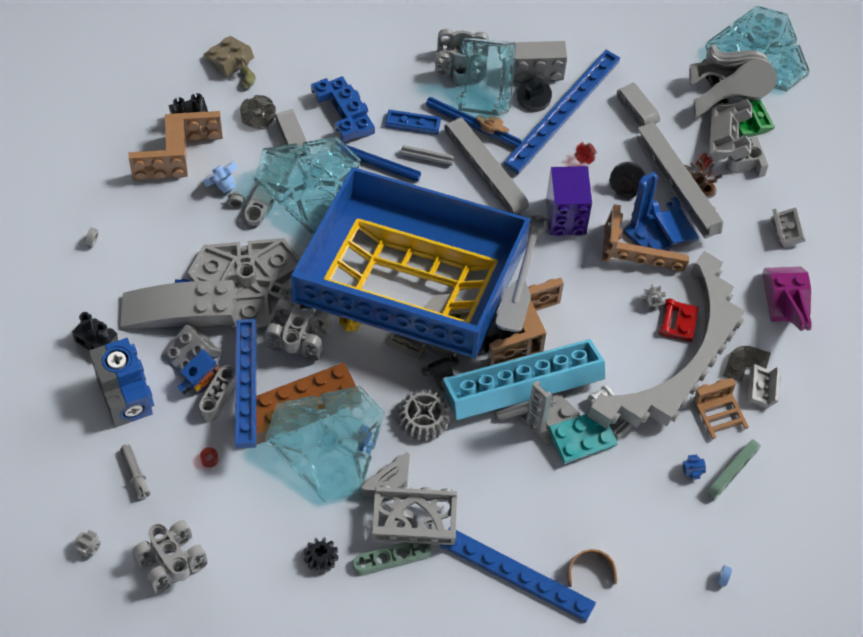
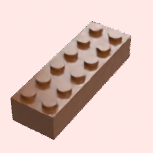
M345 362L257 395V445L359 406L360 393Z

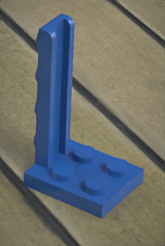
M653 171L648 176L644 175L639 180L631 222L623 229V234L635 245L668 251L674 245H671L654 216L650 214L658 176Z

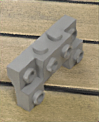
M747 98L735 103H719L712 106L709 143L710 156L714 162L729 156L735 161L751 155L750 139L747 135L739 137V122L752 118V104Z

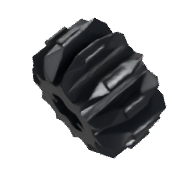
M324 537L322 541L315 538L314 544L308 542V548L304 549V562L309 563L308 568L310 570L316 567L317 573L320 572V569L327 573L328 566L331 568L335 567L334 562L338 561L339 557L337 555L338 548L333 547L334 542L332 540L326 543V538Z

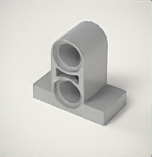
M758 137L750 138L751 155L735 161L731 156L727 159L726 168L730 172L755 169L758 177L765 176L769 166Z

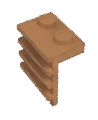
M733 378L721 379L711 385L704 384L696 390L693 404L696 405L697 412L701 415L702 422L706 425L708 435L710 434L712 440L716 439V432L741 424L744 429L749 427L733 395L736 386ZM729 405L734 407L733 409L708 417L705 414L706 412ZM733 415H738L739 417L716 426H711L710 424Z

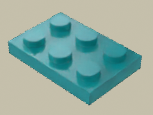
M587 413L551 425L548 431L564 465L615 447L618 443L611 427L604 428L587 417Z

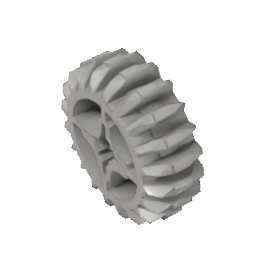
M421 389L419 394L416 391L412 392V396L407 394L406 400L402 399L401 406L398 407L399 414L397 417L400 427H404V433L410 432L409 436L411 438L417 435L418 441L421 437H425L424 439L427 441L429 436L433 439L436 438V434L441 436L443 430L448 428L451 419V410L449 409L448 402H445L444 396L438 398V392L433 395L430 389L427 393H424L423 389ZM411 409L414 410V418L412 419L408 415ZM435 411H438L440 414L437 421L434 419Z

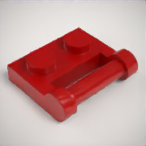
M671 298L666 299L664 304L665 313L662 326L659 328V334L665 337L692 342L699 307L676 302ZM673 310L678 311L675 329L670 328Z

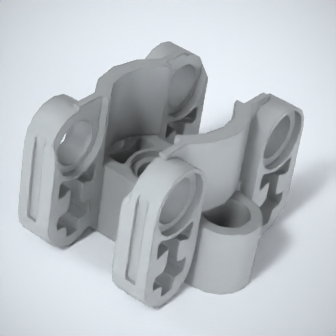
M441 29L438 33L435 74L439 77H448L452 74V82L458 86L465 85L469 76L477 81L483 80L486 77L489 35L485 32L473 34L465 30L453 32L450 29Z
M283 299L278 300L275 307V320L285 326L281 327L274 323L268 325L265 332L267 347L275 351H281L284 348L286 352L292 355H303L310 361H318L322 353V340L313 334L329 335L331 315L320 310H316L313 313V308L298 303L293 305L290 301Z
M185 520L176 522L169 530L162 524H154L150 527L148 533L151 543L143 541L132 550L134 560L139 568L150 565L153 562L157 563L158 559L161 561L162 565L151 570L147 576L155 594L167 590L171 583L186 580L190 570L192 573L202 570L208 564L207 555L201 545H195L184 552L181 550L180 547L192 538L191 529ZM158 534L164 535L160 539L154 538ZM174 551L171 555H165V552Z

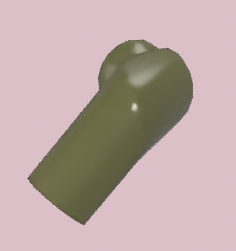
M242 66L240 72L245 77L241 84L244 88L249 89L250 86L254 85L256 76L248 66Z

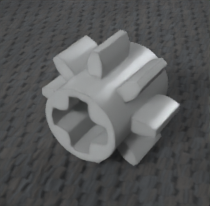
M651 284L649 290L644 289L646 296H643V301H648V308L655 306L658 309L660 303L665 304L663 297H666V292H661V286L657 288Z
M88 530L87 533L81 532L77 536L74 546L77 547L78 554L87 557L88 554L94 555L98 551L101 541L98 540L97 533Z

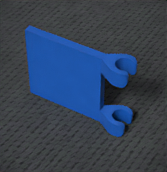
M676 197L671 198L672 202L666 203L667 208L670 210L660 212L657 201H652L650 214L654 216L671 245L699 239V236L681 210L680 202Z

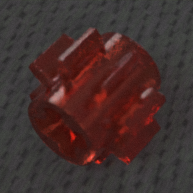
M581 142L576 146L575 150L577 152L574 155L579 163L583 164L586 162L589 165L595 161L594 158H596L595 154H597V151L591 143L585 145L584 142Z

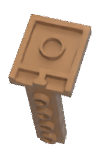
M613 205L605 222L602 261L609 262L611 258H617L622 261L627 260L638 264L665 267L675 271L685 270L689 263V256L686 254L618 242L622 235V229L619 228V225L622 223L623 213H620L621 205Z

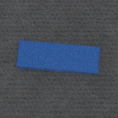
M388 109L385 127L438 135L441 117Z

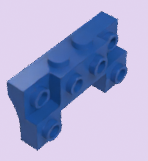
M343 76L331 81L325 78L311 84V92L317 95L318 103L332 98V104L342 120L335 122V130L340 132L342 142L356 137H368L375 134V126L367 115L368 107L366 103H362L359 92L354 90L351 84L348 85Z

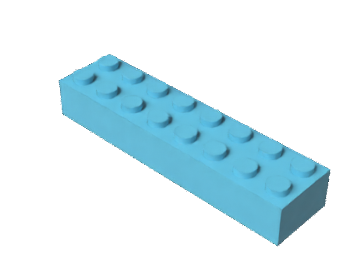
M591 339L443 378L445 398L456 419H464L530 400L532 384L536 381L541 383L540 387L546 392L554 394L604 380L605 361Z

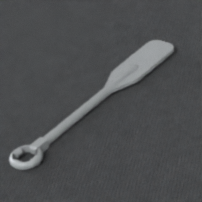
M540 215L526 217L530 218V223L531 221L542 222L543 226L539 227L529 224L530 236L518 279L505 289L496 318V326L499 329L518 332L523 328L531 298L525 281L538 233L545 232L549 228V221Z

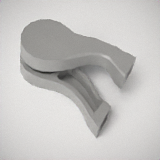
M715 44L711 45L707 50L705 61L690 64V86L706 76H715L722 81L715 84L704 95L693 99L694 120L705 114L713 105L723 99L742 97L752 101L759 100L769 94L776 85L777 75L767 56L755 50L722 52L717 49Z

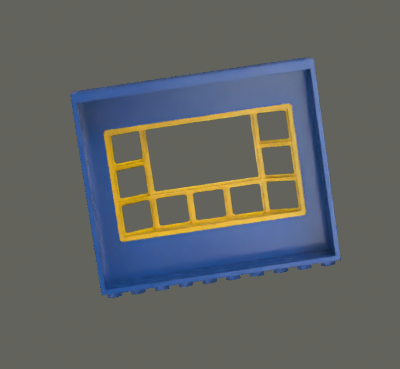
M352 167L291 275V301L476 358L502 301L503 293L508 288L527 246L530 218ZM358 229L378 243L373 255L352 242ZM384 246L406 252L402 262L396 263L380 258L379 255ZM348 248L368 261L363 274H360L341 261ZM412 254L433 260L434 263L430 271L426 272L407 266ZM440 263L463 269L458 280L436 275L435 273ZM374 265H379L454 289L443 312L439 313L362 288ZM337 267L358 281L356 287L331 280ZM490 269L485 280L465 281L469 271ZM481 288L476 300L455 301L460 290ZM471 308L466 321L448 315L451 310Z

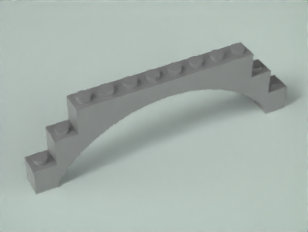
M703 251L691 271V274L695 276L704 301L705 329L701 346L689 364L671 379L648 390L605 396L600 393L591 406L587 417L606 429L611 423L615 425L619 417L636 428L641 422L645 424L649 416L666 427L671 421L675 422L681 413L678 411L680 407L683 409L686 407L690 400L688 398L689 394L694 395L699 387L698 381L703 382L708 374L707 368H712L718 358L715 356L723 353L727 346L724 344L726 340L730 342L736 333L733 330L735 328L739 329L744 322L742 316L745 311L730 302L733 297L731 292L734 286L719 278L723 272L720 269L723 264L722 261Z

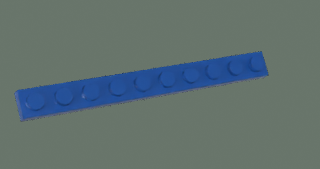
M606 49L504 161V166L519 175L620 62V57Z

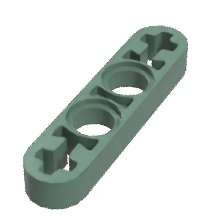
M752 439L712 484L707 494L716 500L753 458L761 445Z
M402 543L362 553L354 558L353 569L357 574L366 575L425 560L431 554V544ZM419 546L426 548L424 553L419 550ZM411 548H413L414 556H411ZM399 550H405L408 556L401 559L396 554ZM385 555L388 557V561L385 564L377 562V557ZM360 561H363L366 564L365 568H362L361 565H359Z

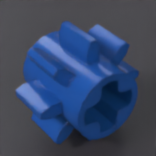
M697 454L688 455V459L682 463L684 475H689L691 480L701 479V475L706 473L705 461L700 459Z

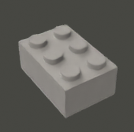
M565 41L512 42L510 59L512 81H528L535 77H540L542 80H564L567 63Z

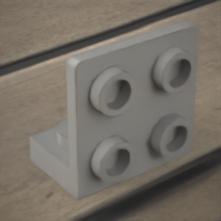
M185 325L163 355L181 372L202 349L210 356L217 358L222 351L198 327Z

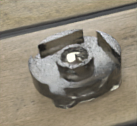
M255 95L254 98L245 99L240 106L241 120L243 124L250 127L266 129L275 119L276 107L269 97ZM258 109H260L261 113L257 114L254 111H258Z

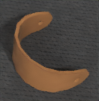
M589 549L582 551L573 557L568 565L567 581L568 586L572 587L571 571L575 559L584 553L597 554L608 563L614 585L617 584V570L614 561L601 550Z

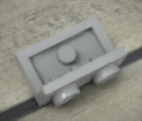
M796 207L779 213L776 208L772 209L774 216H771L773 226L777 227L775 236L784 248L806 241Z
M756 364L751 366L747 401L766 409L778 403L780 398L781 369L776 367L770 371Z

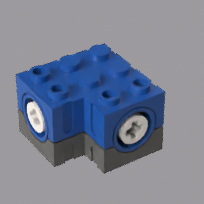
M127 337L109 343L106 346L89 350L96 378L115 428L130 423V421L133 422L153 415L152 407L155 405L152 399V392L149 385L147 386L144 368L141 360L137 357L138 353L134 343L130 344Z

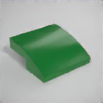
M750 101L752 104V118L739 122V137L744 135L752 137L769 132L775 128L762 101Z

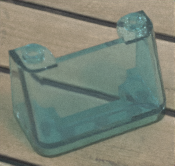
M464 39L461 51L464 53V56L468 57L465 91L457 97L458 111L493 116L508 113L512 98L516 55L515 42Z

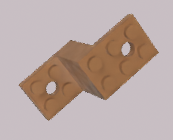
M220 111L165 114L166 150L128 152L133 180L188 176L187 141L222 139Z
M561 277L549 279L545 283L533 284L528 287L531 298L522 330L511 335L509 338L497 339L489 344L488 366L543 352L547 332L536 311L560 304L564 285Z

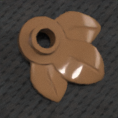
M477 115L476 120L480 122V129L486 133L494 134L496 130L509 132V129L503 126L504 122L499 117L489 116L487 118L482 115Z

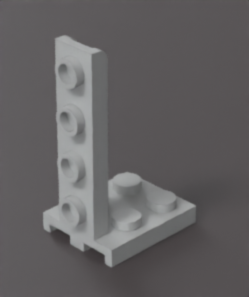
M536 381L532 384L528 413L519 415V420H523L530 430L542 438L547 445L552 440L548 431L549 426L578 417L580 412L562 395L546 392L540 387L541 383ZM552 396L554 398L555 407H550Z

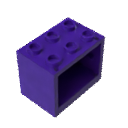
M588 166L551 167L546 195L550 235L580 236L587 234L592 208Z

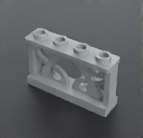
M388 485L375 487L372 541L455 545L457 491L448 488L432 490L428 487L412 489L408 486L392 488ZM383 499L394 500L393 504L387 503L388 508L391 509L392 512H388L382 508L381 502ZM437 502H447L450 509L445 514L439 515L437 512L442 511L444 506H437ZM416 503L430 516L424 518L417 528H411L408 519L400 514L406 508ZM379 513L388 517L384 526H378ZM451 516L450 530H445L442 519ZM398 519L405 524V526L397 527V524L400 522L395 520ZM427 522H434L429 523V525L432 526V529L424 528V524H426Z

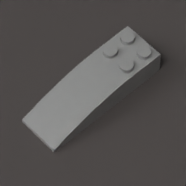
M233 280L193 281L157 285L124 292L120 328L235 325L236 286Z

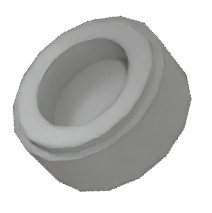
M93 227L89 229L85 245L91 247L95 245L99 234L98 229Z

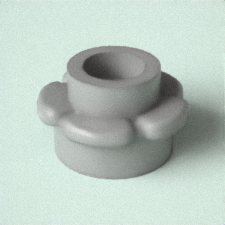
M233 192L228 195V204L232 208H241L246 201V198L240 192Z

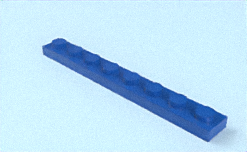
M256 319L236 320V449L257 448Z
M457 530L455 545L440 544V547L585 622H587L596 605L595 601Z

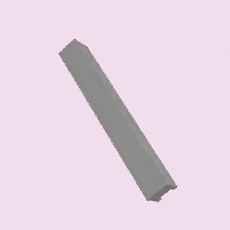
M654 121L638 127V131L641 136L637 137L638 142L704 239L721 234L723 220Z

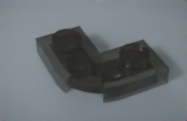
M752 346L737 347L728 358L723 376L742 382L747 366L751 367L756 364L765 369L767 368L771 352Z

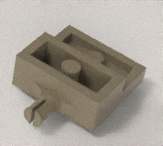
M232 36L224 38L219 44L211 47L203 54L205 60L214 64L217 71L226 76H229L242 66L246 67L248 62L254 59L251 47Z

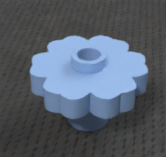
M235 161L223 167L219 165L212 170V174L202 181L206 187L215 183L219 190L226 193L236 187L235 179L231 173L238 166Z

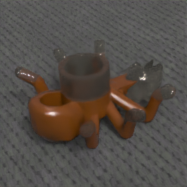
M700 158L699 173H696V167L693 163H690L693 169L690 166L684 165L708 199L714 197L717 189L713 183H717L718 179L722 178V174L715 176L714 179H707V177L712 175L715 164L712 163L710 165L709 172L705 175L703 174V158Z

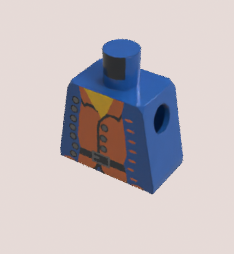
M202 349L181 370L184 380L177 385V388L183 395L192 388L198 394L209 387L219 370L216 361Z

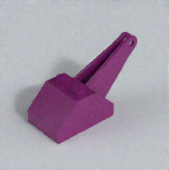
M801 266L764 268L762 276L771 322L790 321L800 331H804V329L810 331L812 322L810 318L811 284L809 273Z

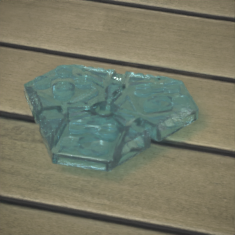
M756 5L733 23V27H726L707 41L705 45L706 51L711 45L715 44L717 49L722 52L755 50L765 54L777 75L774 88L785 92L807 77L810 72L800 45H796L797 37L788 14Z
M337 137L303 142V145L300 147L295 143L263 148L254 181L279 204H283L286 207L285 210L312 234L319 227L351 168L359 169L361 159Z
M361 386L322 393V396L319 397L313 395L276 404L265 440L291 468L295 466L299 470L298 475L324 502L361 494L362 483L366 479L372 458L370 454L375 448L385 411ZM324 404L325 409L319 410L318 405ZM324 437H330V438H332L333 444H332V445H326V444H324L323 438H324ZM358 445L364 447L363 452L356 450ZM303 457L309 461L306 465L300 461Z

